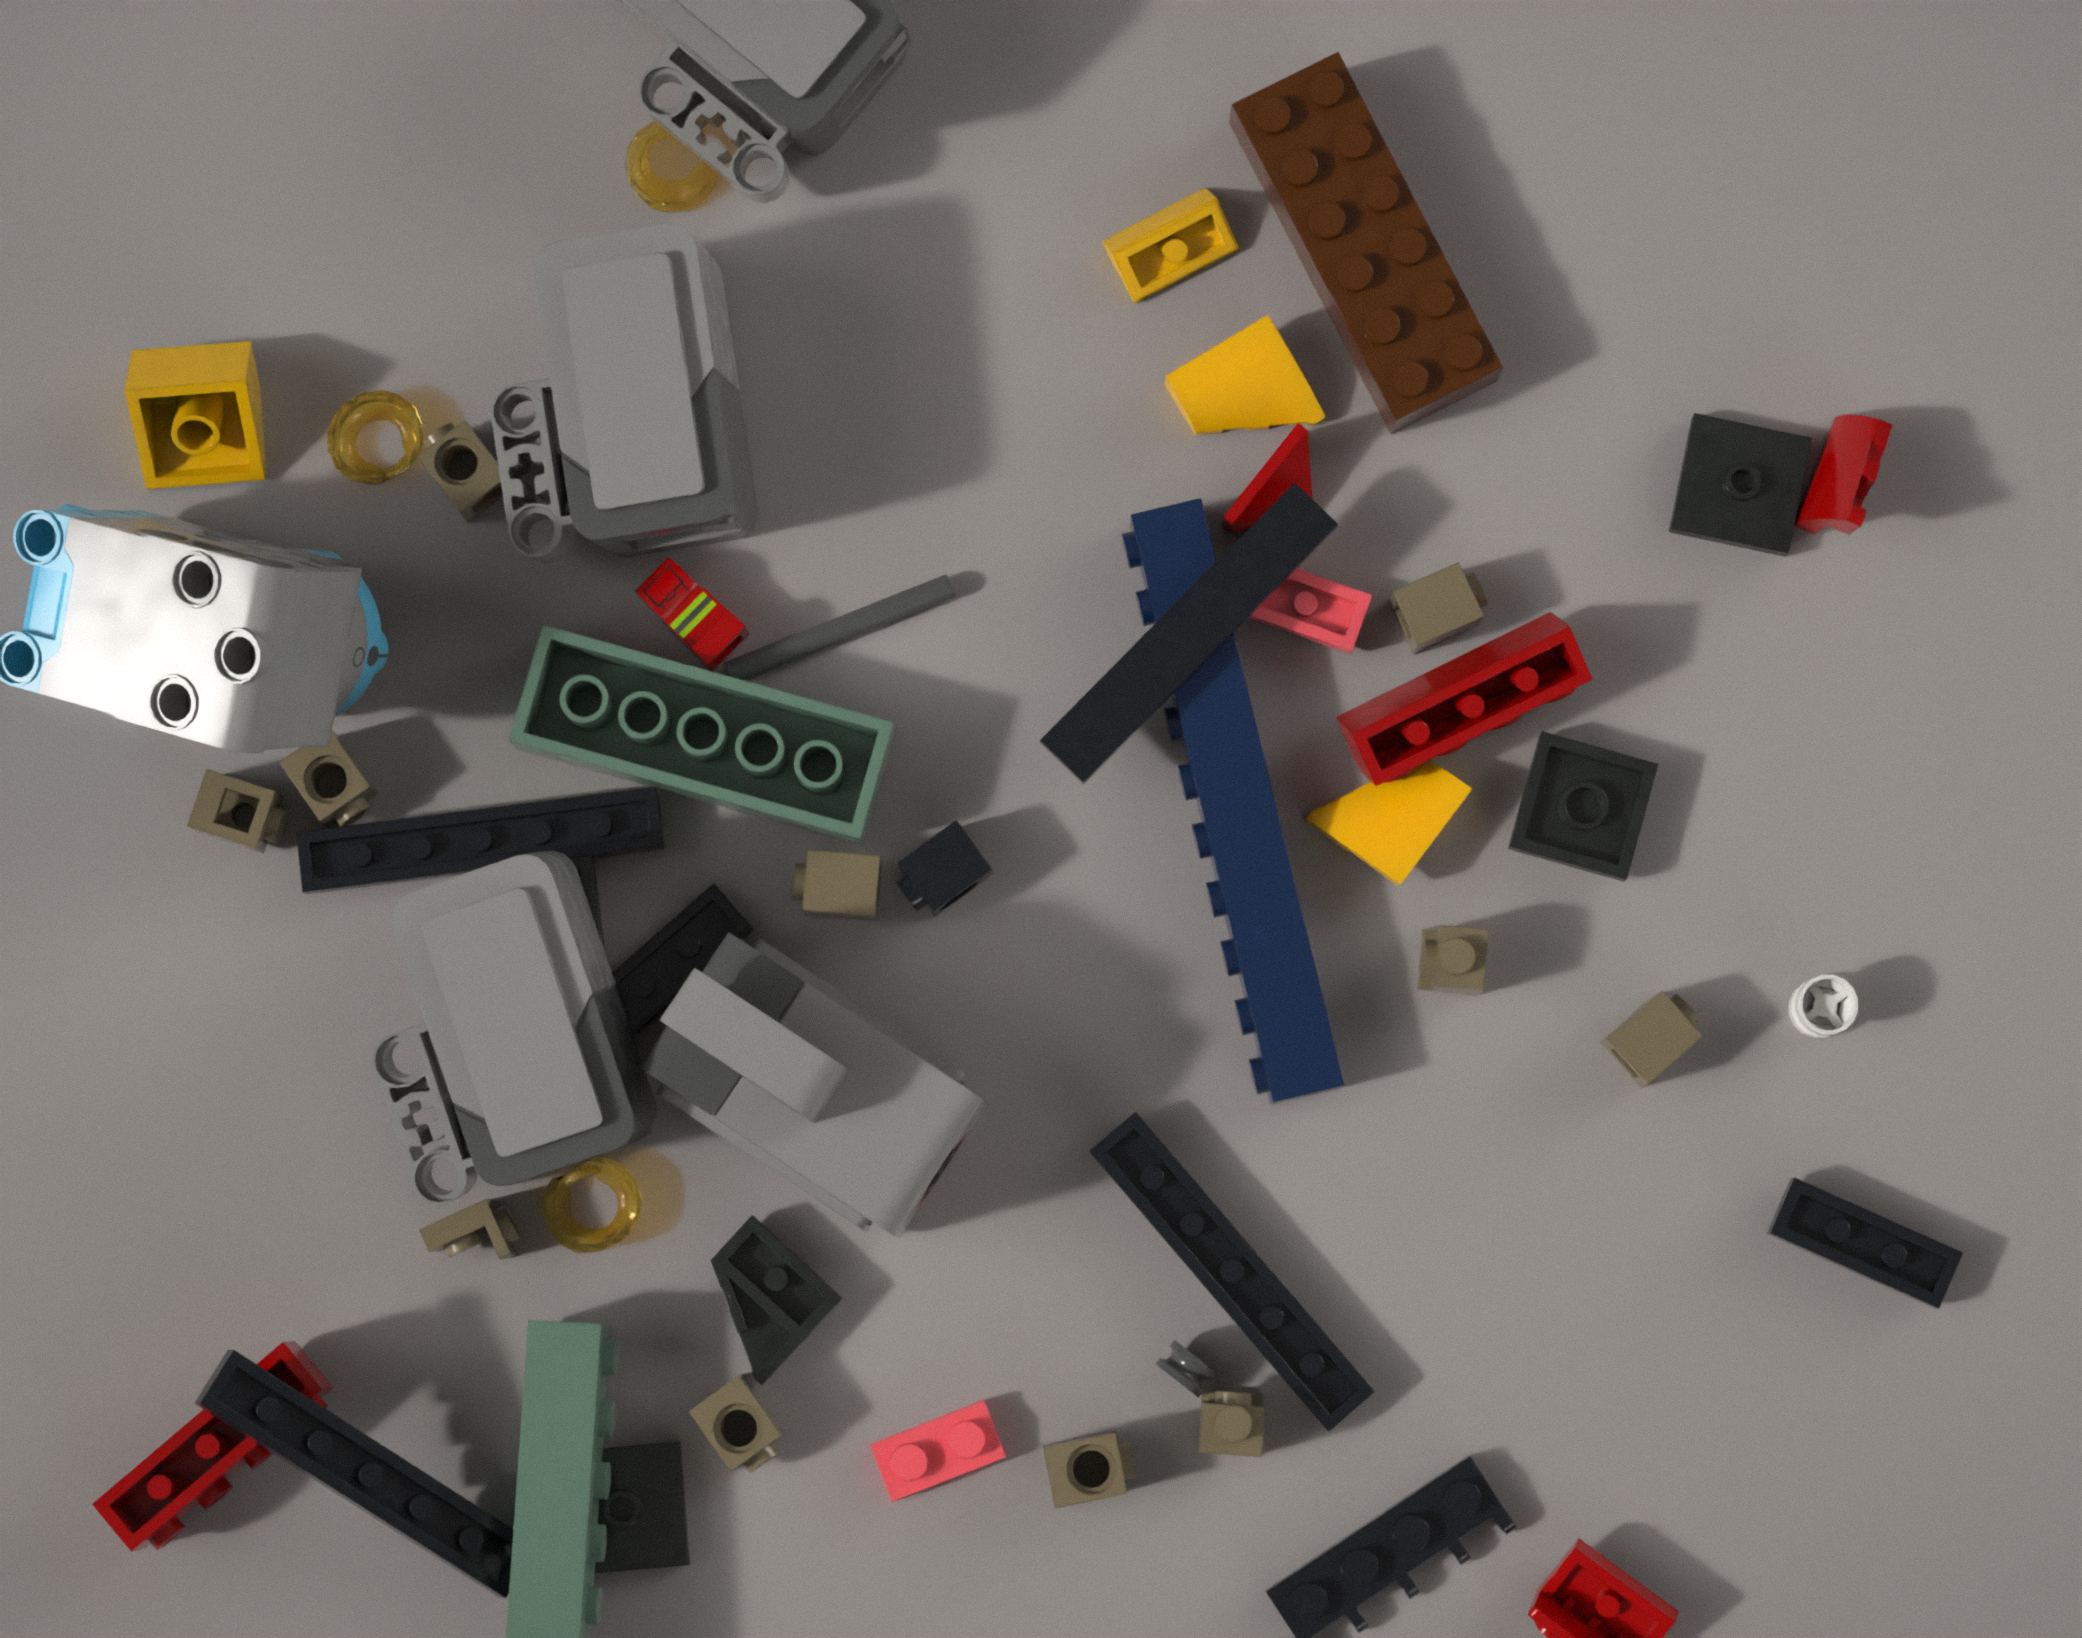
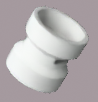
M1820 975L1801 983L1793 991L1789 1000V1016L1793 1025L1802 1034L1811 1038H1826L1846 1030L1854 1022L1858 1013V997L1854 988L1845 979L1836 975Z

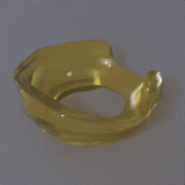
M652 121L635 133L627 147L625 169L628 182L638 198L654 210L668 213L691 211L706 200L716 184L718 173L701 160V163L697 164L690 174L681 180L669 181L657 176L649 165L650 150L655 143L673 136L658 123Z
M384 390L365 392L345 401L334 414L327 431L328 453L336 470L349 480L367 485H379L402 474L418 459L417 455L421 453L423 446V424L416 407L400 395ZM374 420L391 422L399 429L402 437V446L405 451L404 456L397 464L385 470L363 460L356 448V439L359 431L364 425Z
M594 1157L591 1161L573 1168L560 1177L551 1179L545 1191L543 1215L547 1230L566 1248L577 1253L605 1251L615 1248L630 1234L639 1220L643 1200L637 1179L623 1164L605 1157ZM592 1175L600 1182L610 1186L618 1200V1210L613 1221L606 1227L599 1229L583 1227L575 1220L571 1211V1186L580 1179Z

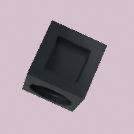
M956 820L898 862L899 869L905 876L897 881L896 884L917 912L927 905L936 917L992 876L993 870Z

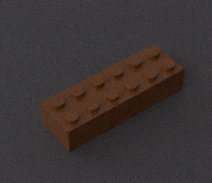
M1339 52L1231 105L1229 124L1390 434L1497 382L1503 366Z

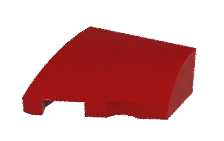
M1852 414L1840 415L1834 418L1798 509L1794 527L1811 534H1816L1824 527L1829 526L1850 535L1862 526L1867 510L1861 508L1870 488L1876 481L1880 461L1887 445L1892 424L1877 418Z

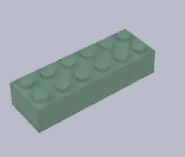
M542 625L508 741L520 751L649 787H656L657 789L863 846L896 729L892 721Z

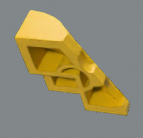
M1268 315L1165 376L1164 386L1195 435L1220 434L1225 430L1245 428L1248 431L1268 430L1270 426L1307 423V426H1316L1326 419L1302 371Z
M1428 760L1414 767L1408 775L1401 779L1377 786L1369 782L1344 796L1318 807L1310 812L1305 821L1347 853L1351 851L1399 887L1471 792L1472 788Z

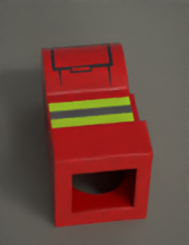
M669 557L634 591L646 606L709 671L714 672L749 636L746 626L718 602L705 588L702 589Z

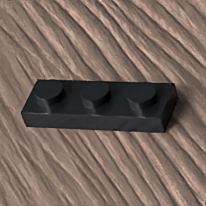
M1795 1177L1790 1178L1767 1234L1934 1309L1940 1308L1963 1254L1961 1251Z

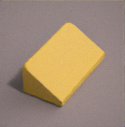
M1205 188L1102 241L1107 255L1134 303L1239 249L1217 197Z

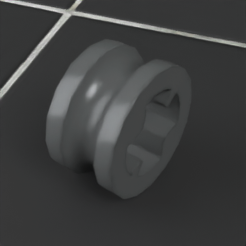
M1174 1340L1170 1345L1172 1348L1171 1356L1167 1359L1160 1358L1156 1365L1199 1398L1203 1392L1201 1390L1202 1381L1207 1378L1213 1380L1217 1373Z

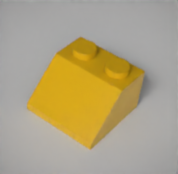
M251 341L132 350L124 390L146 489L265 480L266 462L261 388Z

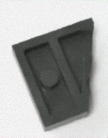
M753 1215L711 1259L718 1282L730 1308L729 1311L737 1333L740 1335L751 1364L752 1373L755 1380L761 1385L766 1383L842 1299L833 1288Z

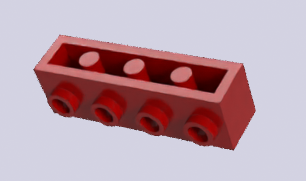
M1549 612L1335 718L1358 769L1377 786L1401 779L1408 775L1414 767L1436 756L1451 754L1464 747L1469 740L1489 730L1506 727L1516 722L1522 714L1544 703L1559 701L1572 694L1577 687L1593 679L1571 627Z
M296 1341L282 1342L257 1363V1365L325 1409L328 1407L322 1398L334 1387ZM203 1409L92 1505L131 1552L147 1548L150 1544L158 1551L186 1528L180 1519L198 1503L204 1511L213 1506L234 1487L228 1480L232 1474L245 1463L251 1470L257 1468L271 1457L273 1453Z

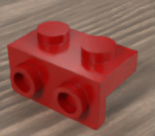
M1580 1538L1577 1539L1537 1589L1528 1611L1529 1617L1535 1621L1537 1628L1547 1638H1663L1676 1622L1679 1613L1677 1609Z

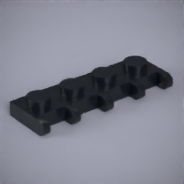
M1468 1455L1265 1591L1296 1638H1310L1344 1614L1348 1616L1358 1633L1368 1628L1369 1625L1356 1606L1395 1580L1398 1581L1408 1598H1413L1420 1591L1407 1572L1446 1546H1448L1459 1564H1464L1471 1557L1458 1538L1491 1516H1494L1496 1524L1506 1535L1517 1527L1472 1458Z

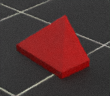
M1297 423L1226 512L1222 521L1224 529L1230 533L1246 532L1294 483L1313 499L1308 430Z

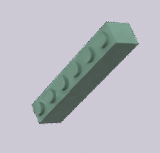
M528 1320L506 1638H590L591 1624L599 1625L601 1621L603 1592L601 1587H594L595 1562H603L605 1559L607 1528L604 1524H598L599 1499H608L611 1486L610 1462H602L604 1437H612L615 1426L614 1400H606L608 1375L616 1376L619 1365V1340L617 1338H610L611 1327L603 1324Z

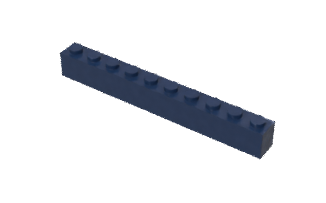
M1201 498L1131 514V532L1121 534L1129 569L1140 566L1145 589L1135 591L1143 627L1155 624L1217 562ZM1233 633L1171 696L1173 705L1163 707L1171 742L1182 740L1187 764L1177 766L1184 798L1186 801L1196 799L1202 822L1192 824L1197 852L1200 859L1211 858L1216 878L1215 881L1206 882L1211 910L1214 918L1225 916L1230 939L1220 941L1228 977L1239 974L1244 998L1234 1000L1242 1035L1253 1033L1259 1057L1248 1059L1256 1094L1267 1092L1270 1105L1340 1089L1344 1086V1081L1243 667Z

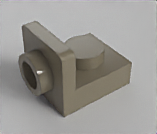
M484 1199L419 1229L428 1252H437L444 1248L449 1258L481 1244L482 1241L478 1232L484 1229L487 1230L500 1260L517 1254L512 1242L521 1238L508 1207L504 1205L497 1208L493 1199Z

